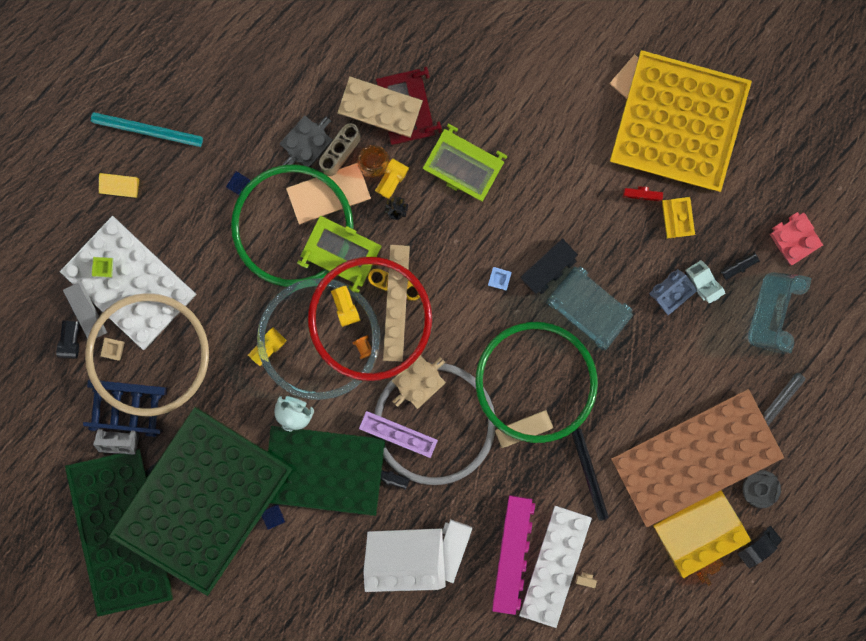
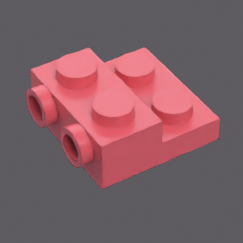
M796 212L788 218L789 222L784 225L782 222L772 228L774 232L769 234L790 266L823 246L813 230L815 228L805 213L799 214Z

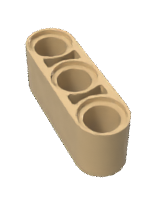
M547 410L507 425L515 431L528 435H538L553 428ZM499 429L495 430L501 448L520 442V440L506 435Z

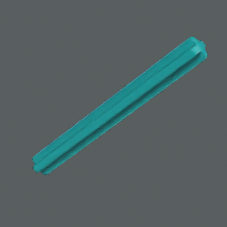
M95 112L91 116V122L197 147H201L203 143L201 136Z

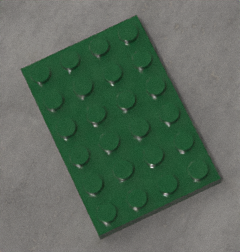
M271 426L268 452L293 467V469L270 503L377 516L385 439L306 429L292 430L290 432L280 426Z

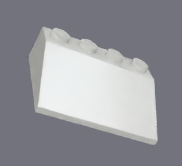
M442 529L369 531L367 534L364 563L365 592L439 590L446 587Z

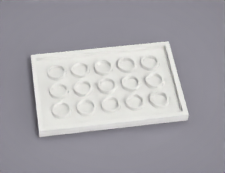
M114 216L98 230L60 271L73 285L81 281L90 300L102 312L117 301L137 294H160L173 298L185 306L197 295ZM93 257L114 258L112 278L92 276ZM141 301L122 307L109 318L139 347L145 350L180 311L164 303Z

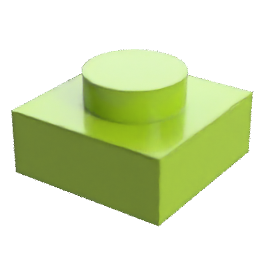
M93 257L92 276L112 278L114 258Z

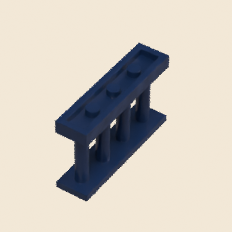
M88 380L87 388H93L92 392H94L91 422H83V426H89L88 430L97 431L100 428L138 431L146 432V436L157 437V433H163V429H156L157 415L149 417L148 428L137 427L138 416L130 414L129 426L118 425L119 410L113 406L110 424L99 423L101 396L95 390L91 380ZM100 381L105 389L112 390L111 394L118 401L121 400L123 391L131 392V406L139 408L142 393L150 394V408H157L161 395H167V387Z

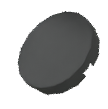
M759 470L744 479L742 494L750 505L757 508H767L779 499L781 484L773 473Z

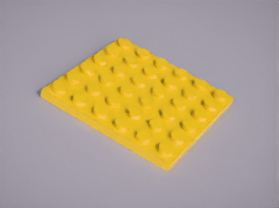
M641 50L610 162L721 192L752 81Z

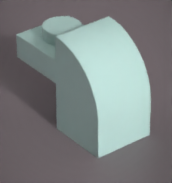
M702 260L685 270L700 297L708 303L726 294L723 287L714 279L709 267Z

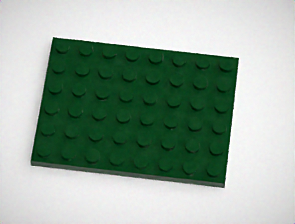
M194 406L118 520L109 537L208 596L293 467Z

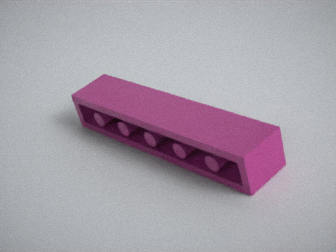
M508 496L492 605L493 612L516 615V610H520L521 599L518 598L519 591H523L524 585L521 574L526 571L527 561L524 560V553L529 551L530 541L526 540L527 533L531 534L532 522H529L530 514L534 515L535 503H532V498Z

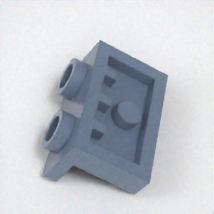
M677 269L671 272L662 283L657 284L649 294L657 301L663 311L669 315L696 293L697 289L686 274Z

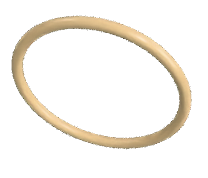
M160 294L132 295L112 304L96 320L86 343V368L95 390L111 406L136 416L161 415L182 406L200 387L208 368V340L198 318L179 301ZM141 301L164 303L180 311L194 326L201 345L200 368L193 384L177 400L157 408H136L116 400L100 383L93 362L94 343L104 322L122 307Z

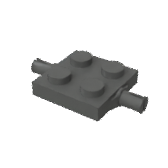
M304 116L280 142V145L289 154L288 159L282 165H292L296 161L304 166L311 167L333 141L324 131L331 120L325 116L317 124Z

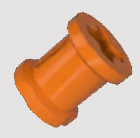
M368 335L352 342L353 345H356L361 355L360 359L376 353L368 341Z

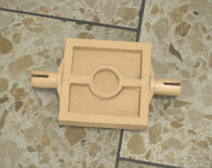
M420 355L409 368L399 373L392 380L401 393L393 400V403L398 407L406 399L412 402L417 409L421 407L446 383L437 371L446 362L439 357L431 364L426 362Z

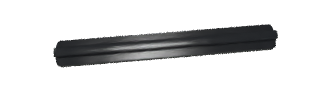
M577 428L572 432L573 440L598 520L603 521L608 519L609 516L582 430Z

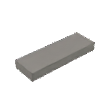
M80 281L64 289L63 292L88 339L90 331L99 315ZM104 325L100 328L97 337L107 333Z

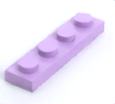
M366 411L359 428L431 458L438 441Z

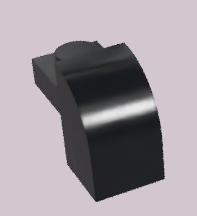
M770 525L757 538L745 544L737 554L750 569L773 554L778 549L777 546L782 539Z

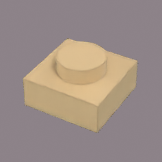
M105 338L101 357L120 361L125 342Z
M582 572V575H576L575 582L576 584L595 588L597 580L593 578L592 574Z

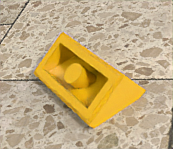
M99 173L100 194L137 198L139 178Z

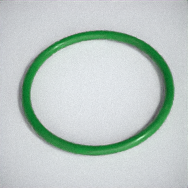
M281 165L260 173L241 191L232 213V238L241 260L258 277L279 286L301 287L322 280L330 271L323 269L321 272L303 279H283L270 275L256 266L244 250L239 234L240 212L247 196L259 183L271 176L287 172L304 173L321 180L329 186L342 205L346 226L352 229L353 215L344 192L330 177L314 168L303 165ZM344 238L343 245L337 255L338 257L345 258L351 241Z
M545 322L521 323L499 333L484 349L477 365L475 378L477 397L487 418L506 435L530 443L551 442L574 432L590 414L596 400L598 388L596 367L583 343L569 331ZM524 330H546L564 337L579 350L588 367L590 391L583 411L569 426L552 434L528 435L511 429L497 418L485 397L483 374L490 354L505 338Z

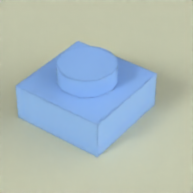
M493 267L488 286L506 291L512 272Z

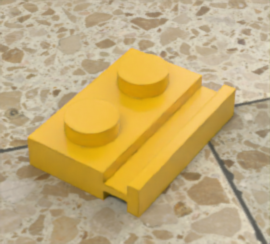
M690 197L662 200L666 238L695 235Z

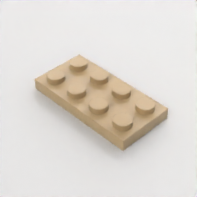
M349 77L338 114L411 138L423 100Z

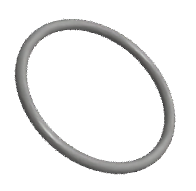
M445 363L438 369L462 377L476 389L475 377L465 370ZM392 380L384 388L377 401L375 415L382 416L384 404L396 387ZM484 389L486 400L495 414L491 399ZM488 419L487 437L482 450L473 462L463 470L452 475L425 477L414 474L397 463L386 446L383 458L397 473L405 478H409L411 481L426 485L452 483L472 473L483 462L492 446L496 426Z

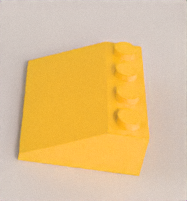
M722 490L653 525L682 578L691 575L751 542L745 528Z

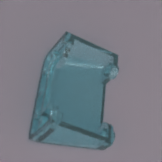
M574 266L547 298L545 303L551 308L557 309L559 314H562L586 334L590 340L595 341L601 350L606 351L633 317L631 313L633 309L626 303L620 304L587 276L589 273L583 267L579 266L577 268Z
M776 272L769 273L764 277L748 334V340L751 345L780 354L792 353L794 338L790 333L782 331V326L791 293L797 295L806 293L812 278Z

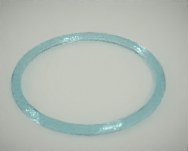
M323 278L303 280L288 286L270 301L262 314L257 333L259 356L265 370L273 381L293 395L315 400L341 396L356 388L363 381L353 379L338 389L326 392L306 391L289 384L279 376L268 359L265 348V331L273 310L285 297L299 289L318 286ZM331 280L327 285L333 288L347 286L348 289L349 287L336 280ZM348 289L350 296L363 307L371 323L373 332L372 350L365 367L361 371L362 373H370L376 363L380 349L379 323L368 301L360 293Z

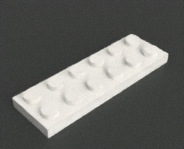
M554 506L519 616L548 626L557 627L592 519L591 517Z

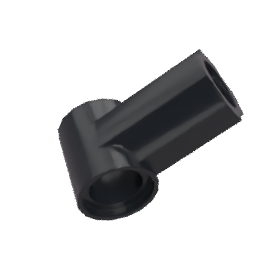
M62 320L61 337L56 350L58 358H78L79 322Z

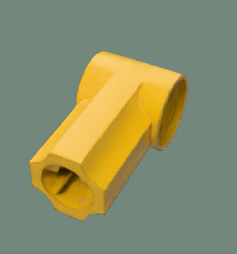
M392 158L375 191L390 199L399 182L401 183L409 167Z
M347 286L332 290L331 294L337 308L336 312L341 326L344 327L360 321Z
M274 327L262 337V341L248 354L259 366L274 352H277L287 341Z

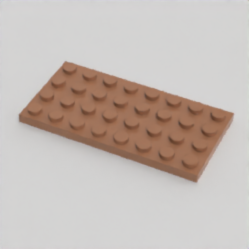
M747 389L611 459L645 526L649 527L783 459L784 456L750 390Z

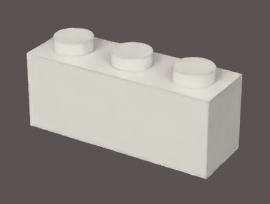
M451 519L449 523L445 522L442 533L445 534L443 539L445 581L454 583L472 527Z

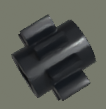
M394 196L391 200L387 199L384 213H388L389 218L399 220L402 217H406L408 204H404V198Z

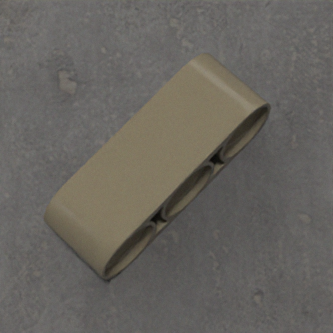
M346 124L321 156L319 165L325 175H335L359 143L360 133L356 125ZM350 132L356 133L355 136L351 138L346 137L347 134ZM339 147L345 148L341 153L335 152ZM328 162L333 163L331 168H325L324 166Z

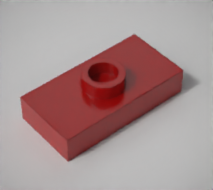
M638 186V189L625 188L622 197L660 202L663 200V192L649 191V187Z

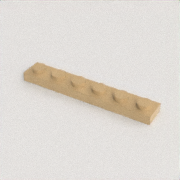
M390 245L389 260L408 269L410 246ZM389 268L383 361L403 362L408 279Z

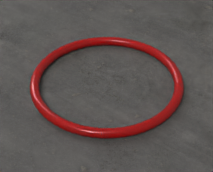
M380 257L355 258L332 269L316 287L308 310L309 333L315 349L321 358L337 372L362 381L383 380L409 368L424 351L432 328L431 304L421 282L404 266ZM360 265H381L399 272L415 287L423 304L424 329L416 349L404 362L384 372L362 373L342 366L327 353L317 333L316 310L324 289L337 275L349 268Z

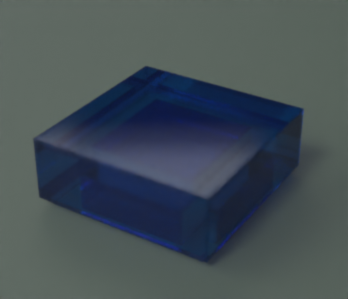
M236 171L226 188L240 195L241 191L251 180Z
M278 504L266 509L262 514L268 530L286 522Z

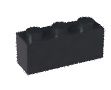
M562 238L520 279L535 295L538 292L542 294L549 288L547 284L552 279L556 281L563 275L561 271L566 266L570 268L577 262L575 258L578 254Z

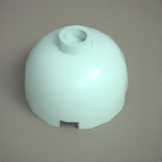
M280 396L275 405L274 413L277 422L282 425V428L291 432L292 430L305 428L314 414V409L310 407L309 410L306 407L307 403L297 398L286 396L285 399H282V396Z

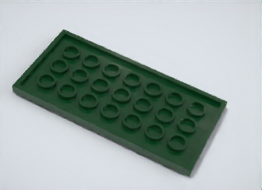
M141 449L136 450V454L120 453L66 465L65 470L97 617L173 600L168 572L109 537L118 520L147 478Z

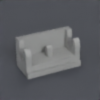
M98 429L93 445L98 452L136 454L139 433H135V431L130 433L105 432L102 429Z

